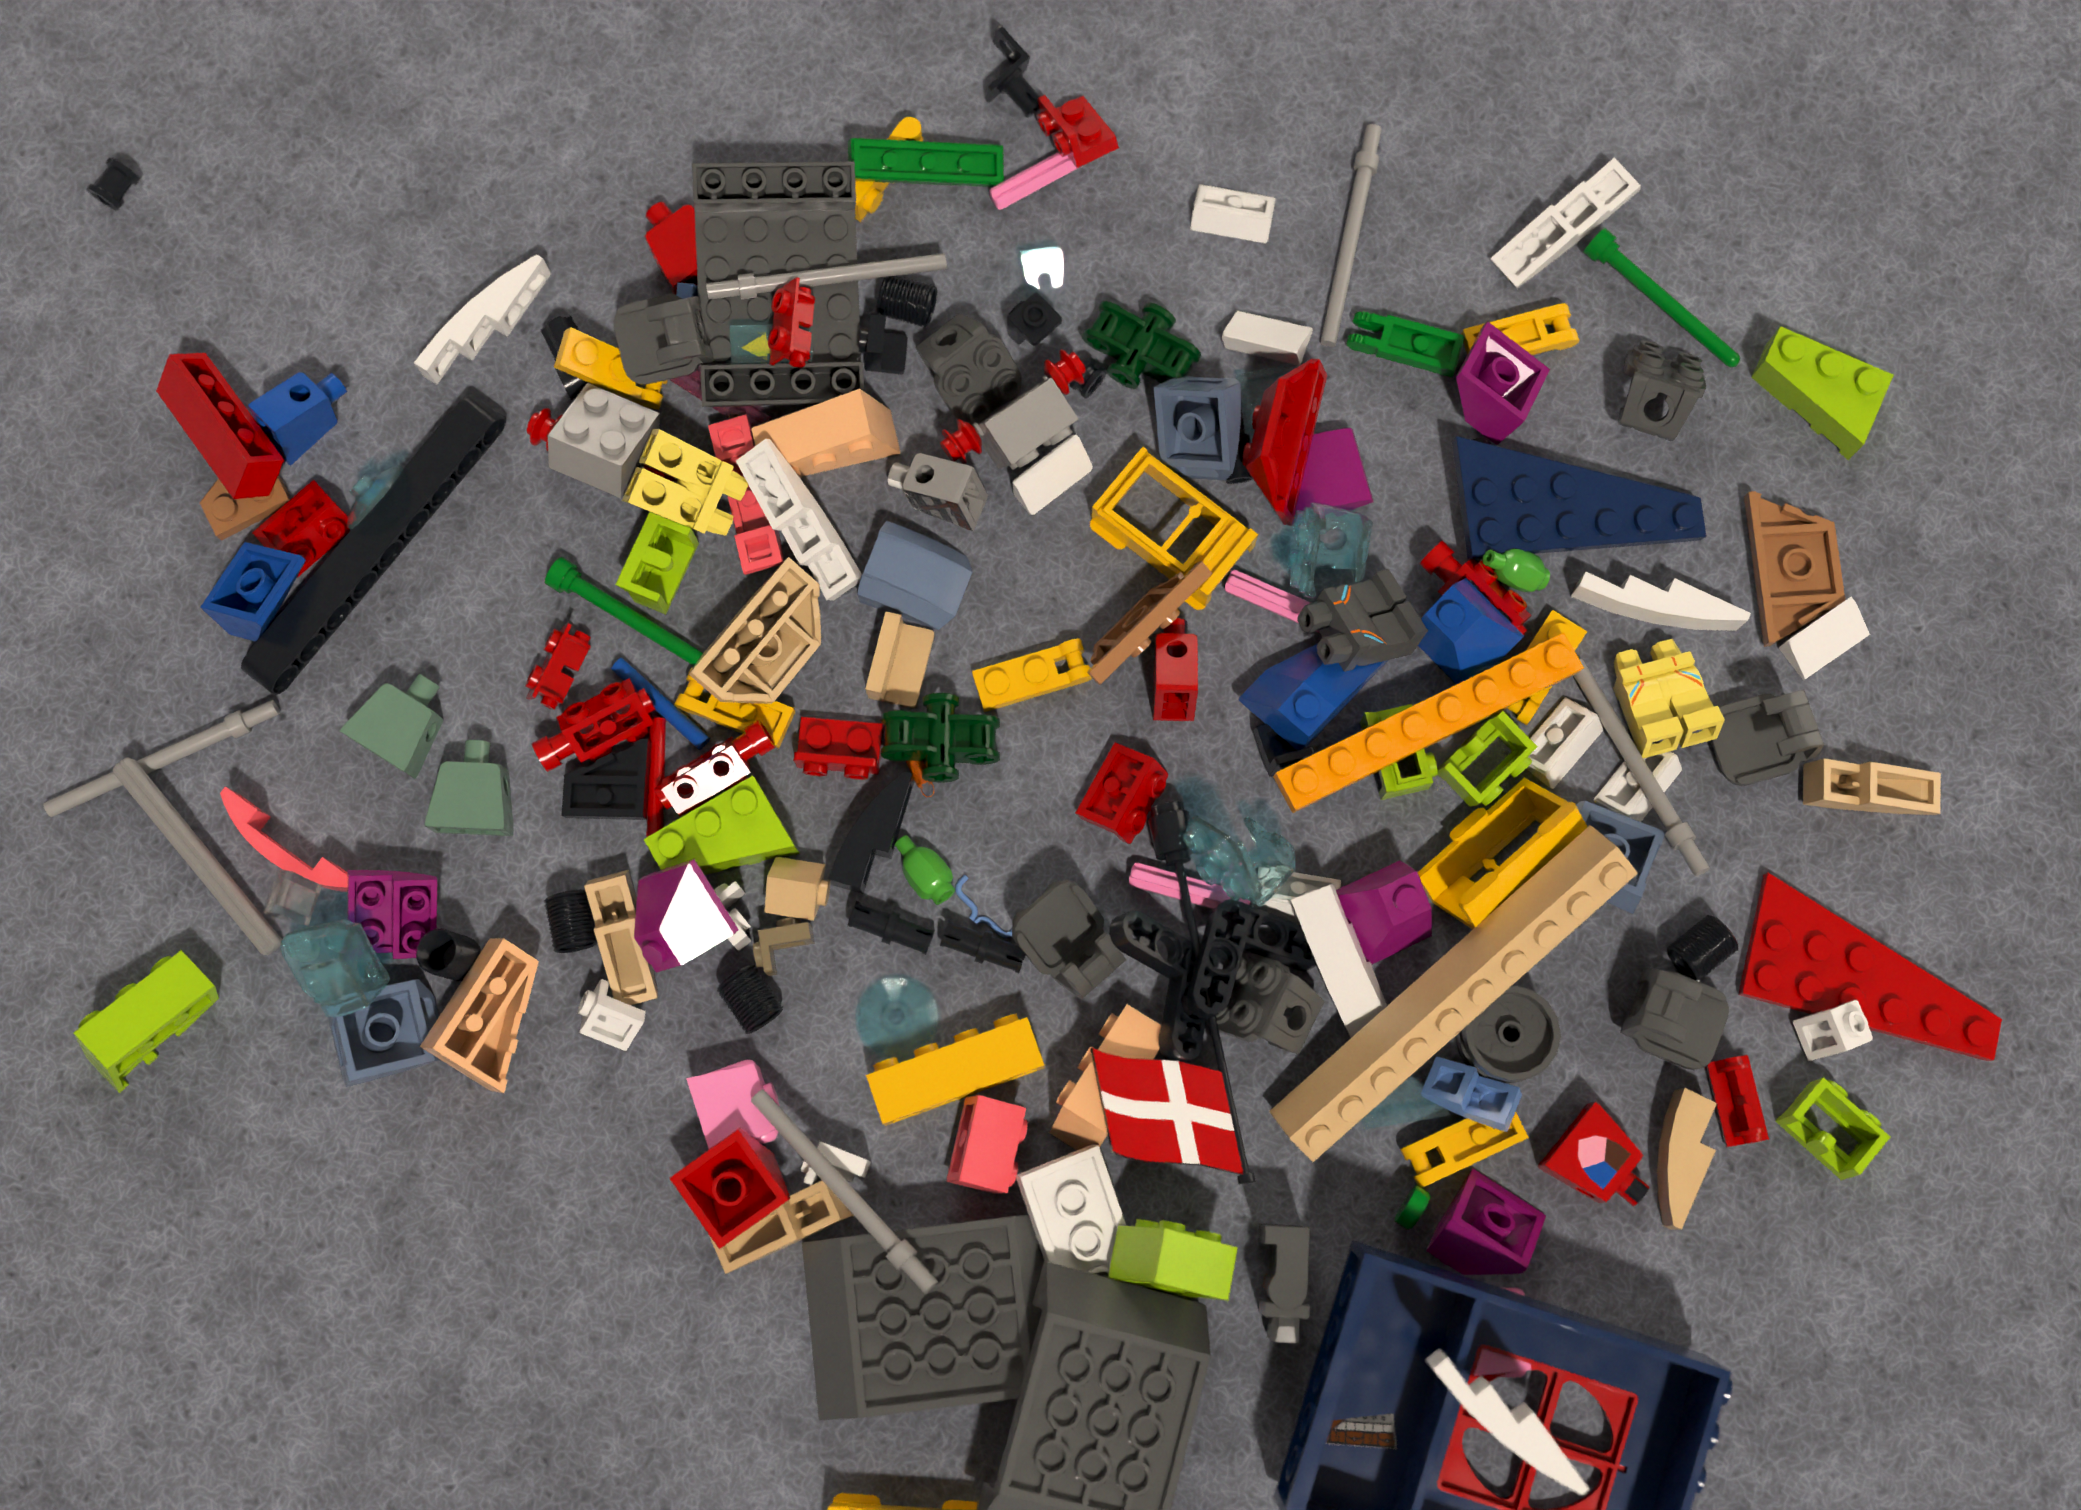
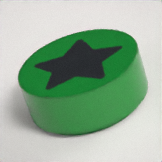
M1415 1185L1399 1208L1394 1222L1407 1230L1412 1229L1423 1214L1430 1200V1193Z

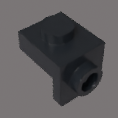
M1037 291L1026 301L1018 303L1007 316L1008 335L1018 346L1024 340H1027L1032 346L1038 345L1062 323V317Z
M870 314L869 329L861 328L858 349V352L866 353L865 371L902 375L905 372L908 337L902 334L885 333L886 316Z
M1268 724L1257 726L1253 731L1269 777L1315 754L1313 747L1297 751Z

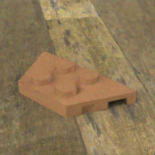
M1752 491L1744 496L1763 644L1764 647H1767L1837 607L1845 601L1835 522L1817 515H1806L1801 509L1786 503L1783 506L1762 499V494Z
M1200 561L1185 576L1180 572L1166 582L1150 589L1094 645V654L1090 660L1094 666L1087 673L1098 685H1101L1130 655L1134 658L1141 654L1151 643L1148 637L1158 627L1164 629L1169 626L1180 614L1177 608L1213 573Z

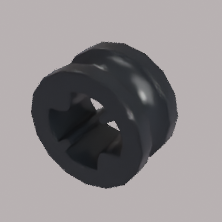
M1092 358L1087 359L1083 363L1086 372L1082 374L1084 384L1080 385L1076 381H1072L1069 384L1073 390L1079 388L1082 391L1081 396L1085 399L1095 392L1107 374V369L1104 367L1097 368L1095 366L1096 362Z

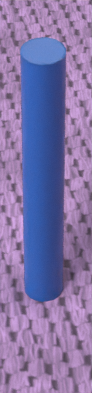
M620 658L613 664L611 670L623 681L630 678L637 691L645 688L656 711L697 749L701 750L710 741V737L627 661Z

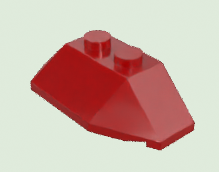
M1310 359L1277 379L1264 391L1261 405H1256L1253 412L1252 426L1255 430L1252 442L1246 444L1243 453V465L1284 525L1292 526L1326 384L1327 374L1320 359Z

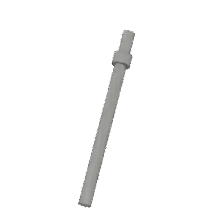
M1375 124L1366 126L1362 149L1357 152L1353 167L1356 177L1320 341L1322 345L1329 347L1336 346L1371 177L1376 174L1379 163V156L1376 153L1382 129Z
M945 253L760 277H754V273L737 275L738 279L706 283L708 300L740 296L742 300L757 298V293L777 291L796 277L800 278L799 287H811L947 269Z
M1579 659L1584 669L1573 675L1665 826L1667 830L1665 836L1674 850L1679 849L1695 877L1702 875L1710 867L1694 842L1696 839L1694 832L1687 822L1682 823L1584 660Z
M270 700L246 712L238 710L225 716L224 722L136 762L146 774H149L228 737L233 736L236 739L251 732V727L279 715V708L274 700ZM111 772L45 802L43 806L48 816L54 817L114 790L123 784Z
M764 1089L756 1093L751 1102L887 1251L886 1258L898 1271L903 1269L924 1294L930 1291L938 1281L915 1257L917 1251L906 1239L901 1241Z

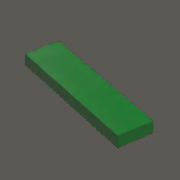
M850 138L848 140V162L854 161L855 181L994 187L1004 182L1003 145Z

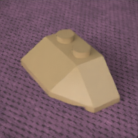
M788 557L746 602L701 655L689 675L720 702L772 704L821 645L818 601L820 596L819 583Z

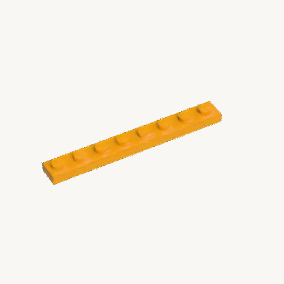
M1563 632L1276 772L1273 778L1292 813H1295L1579 673L1584 667Z

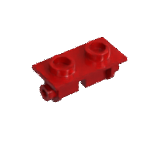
M798 277L782 288H779L772 299L771 308L774 312L773 329L768 338V346L771 349L769 365L772 366L786 358L791 366L801 368L810 359L812 333L800 329L799 325L810 328L813 325L815 297L811 295V289L799 287L800 278Z
M569 623L562 626L560 631L555 628L552 630L543 648L544 651L549 653L542 667L534 666L525 683V687L530 689L526 699L532 700L538 694L543 697L540 704L552 710H555L558 704H563L574 681V678L561 672L563 666L578 672L591 648L588 644L591 637L578 630H576L574 636L568 634L572 626Z
M1748 1055L1710 1062L1706 1067L1714 1100L1717 1103L1716 1108L1726 1147L1768 1140L1769 1137Z

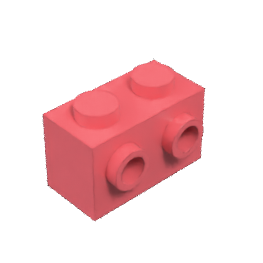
M980 1095L965 1097L946 1182L993 1194L1008 1193V1189L1013 1186L1018 1173V1163L1015 1161L1018 1144L1020 1145L1024 1141L1028 1124L1027 1120L1024 1119L1026 1108Z

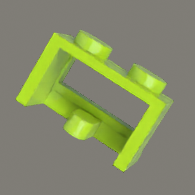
M649 512L615 585L627 591L635 603L666 615L699 545L692 529Z
M1412 704L1378 712H1365L1360 720L1361 730L1412 707ZM1423 749L1413 754L1418 775L1401 779L1397 762L1380 770L1379 775L1383 786L1379 791L1380 800L1429 789L1434 783L1432 777L1438 775L1433 753H1425Z
M1500 711L1490 716L1437 768L1438 776L1445 780L1470 807L1480 803L1487 806L1503 791L1499 784L1510 774L1514 778L1517 777L1532 763L1528 756L1537 748V745L1504 711ZM1499 737L1510 748L1511 752L1474 787L1461 773Z
M1822 1077L1808 1083L1789 1108L1775 1122L1840 1180L1859 1176L1891 1137L1881 1129L1882 1125L1874 1115L1868 1111L1860 1110L1847 1098V1092L1839 1084ZM1813 1103L1859 1142L1849 1155L1835 1144L1836 1139L1826 1131H1820L1803 1116Z

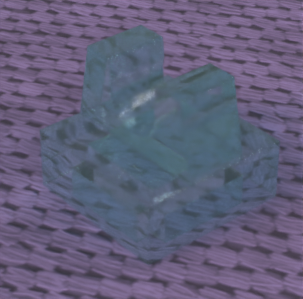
M1059 246L1019 251L1021 266L1030 290L1038 289L1037 276L1043 271L1051 274L1053 286L1061 285L1063 260Z

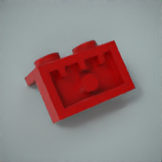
M1046 95L1037 98L1041 113L1037 114V120L1042 132L1046 137L1049 135L1053 137L1054 144L1061 157L1067 155L1076 168L1119 148L1116 135L1084 96L1067 101L1058 108L1053 106Z
M312 480L252 533L264 547L301 555L306 561L297 576L299 577L352 530L355 523L316 481Z
M801 717L798 750L794 752L793 761L797 768H803V773L806 775L827 776L829 770L844 772V777L849 779L867 780L869 774L879 775L884 726L882 723Z
M1115 742L1075 814L1084 821L1114 833L1122 842L1131 844L1135 836L1144 828L1147 814L1153 803L1164 792L1168 773L1155 758Z

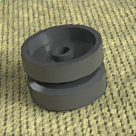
M1516 985L1507 989L1456 1035L1458 1053L1466 1065L1476 1067L1479 1076L1506 1084L1530 1079L1544 1071L1557 1055L1561 1039L1558 1017L1549 1002L1535 991ZM1503 1030L1512 1031L1514 1039L1507 1041L1503 1036Z

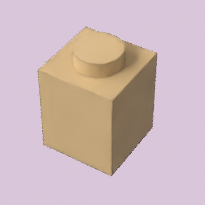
M776 857L767 875L764 913L814 921L820 905L826 906L829 899L830 881L824 880L825 864Z

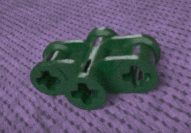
M1102 301L1098 307L1100 313L1090 329H1085L1082 334V339L1087 345L1117 359L1116 363L1109 365L1107 373L1114 381L1131 389H1137L1141 382L1139 376L1141 373L1157 380L1159 383L1185 377L1191 365L1197 363L1201 358V352L1193 344L1166 331L1174 326L1176 319L1167 309L1155 303H1146L1142 309L1144 315L1142 318H1139L1117 304Z
M931 693L923 697V706L927 708V713L894 710L881 715V722L885 725V746L881 748V757L893 761H926V768L922 770V779L937 783L956 781L959 779V770L955 768V763L987 765L1000 761V752L996 750V729L1000 727V719L996 716L985 714H955V708L959 706V697L954 694Z

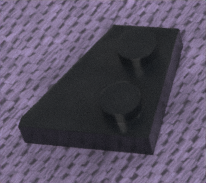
M640 739L635 741L636 745L616 754L610 753L597 759L589 767H580L565 774L561 816L577 819L647 820L652 741Z

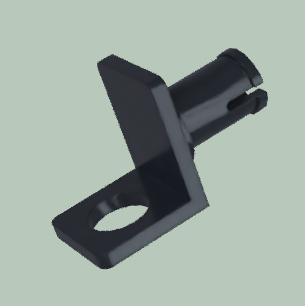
M999 25L995 29L993 43L1012 63V66L988 86L985 100L990 103L1000 93H1006L1024 112V115L1029 118L1034 114L1033 110L1037 111L1040 109L1037 98L1041 97L1023 77L1024 72L1027 71L1030 56L1005 28Z

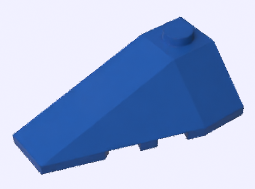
M1317 643L1266 669L1239 697L1238 701L1265 724H1268L1280 737L1298 751L1309 746L1388 660L1365 666L1356 665L1353 670L1344 672L1339 663L1324 665L1317 653Z

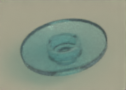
M400 465L391 467L372 479L364 474L349 491L356 498L350 509L346 527L352 530L368 515L402 473L403 467Z
M904 976L887 977L872 984L860 998L855 1016L856 1028L864 1045L874 1054L885 1059L897 1057L898 1060L914 1057L913 1050L931 1044L939 1026L938 1005L932 993L919 981ZM894 1009H900L904 1012V1019L899 1024L889 1022V1013Z

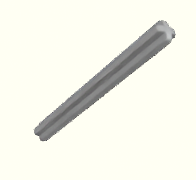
M127 757L113 767L115 776L259 952L263 955H270L283 944L281 937L136 760Z

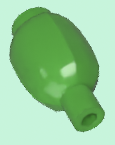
M1511 549L1500 554L1496 551L1488 550L1483 556V564L1494 569L1498 575L1497 580L1518 591H1540L1547 586L1550 580V572L1545 568L1541 558L1531 552Z
M908 835L901 837L895 843V847L904 857L902 863L903 874L919 897L926 900L932 899L936 905H939L954 894L956 889L951 884L953 873L935 851L928 847H917Z

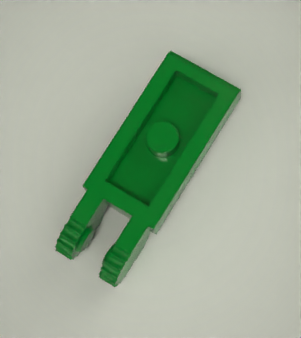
M1364 311L1355 313L1353 318L1355 326L1373 332H1382L1381 339L1363 336L1362 334H1350L1346 342L1348 348L1366 354H1376V357L1453 378L1465 336L1392 315L1385 317Z

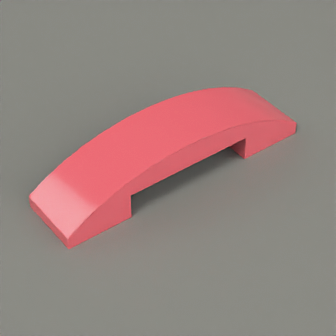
M745 414L708 425L715 457L733 465L732 471L744 477L736 460L755 447L748 416ZM749 485L741 501L727 496L731 513L734 516L733 522L737 534L734 537L743 573L747 575L781 565L784 561L779 530L772 529Z
M227 787L223 788L220 795L231 820L243 837L261 855L281 869L305 881L327 889L348 893V872L324 857L320 859L314 868L309 866L261 831L271 818L268 814Z

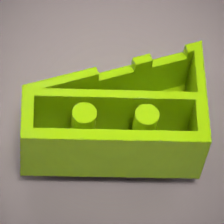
M1780 326L1767 342L1751 378L1786 408L1795 410L1811 424L1810 428L1818 435L1822 433L1840 449L1839 453L1849 460L1865 444L1894 375Z
M753 775L643 839L661 870L695 859L704 875L742 865L757 864L776 857L800 854Z
M182 950L173 957L166 956L160 959L151 968V974L137 984L131 983L122 988L115 996L113 1003L102 1011L96 1010L88 1014L79 1023V1029L73 1032L86 1058L119 1094L129 1085L124 1078L142 1060L147 1065H150L159 1056L154 1051L157 1046L173 1034L179 1037L219 999L215 985Z

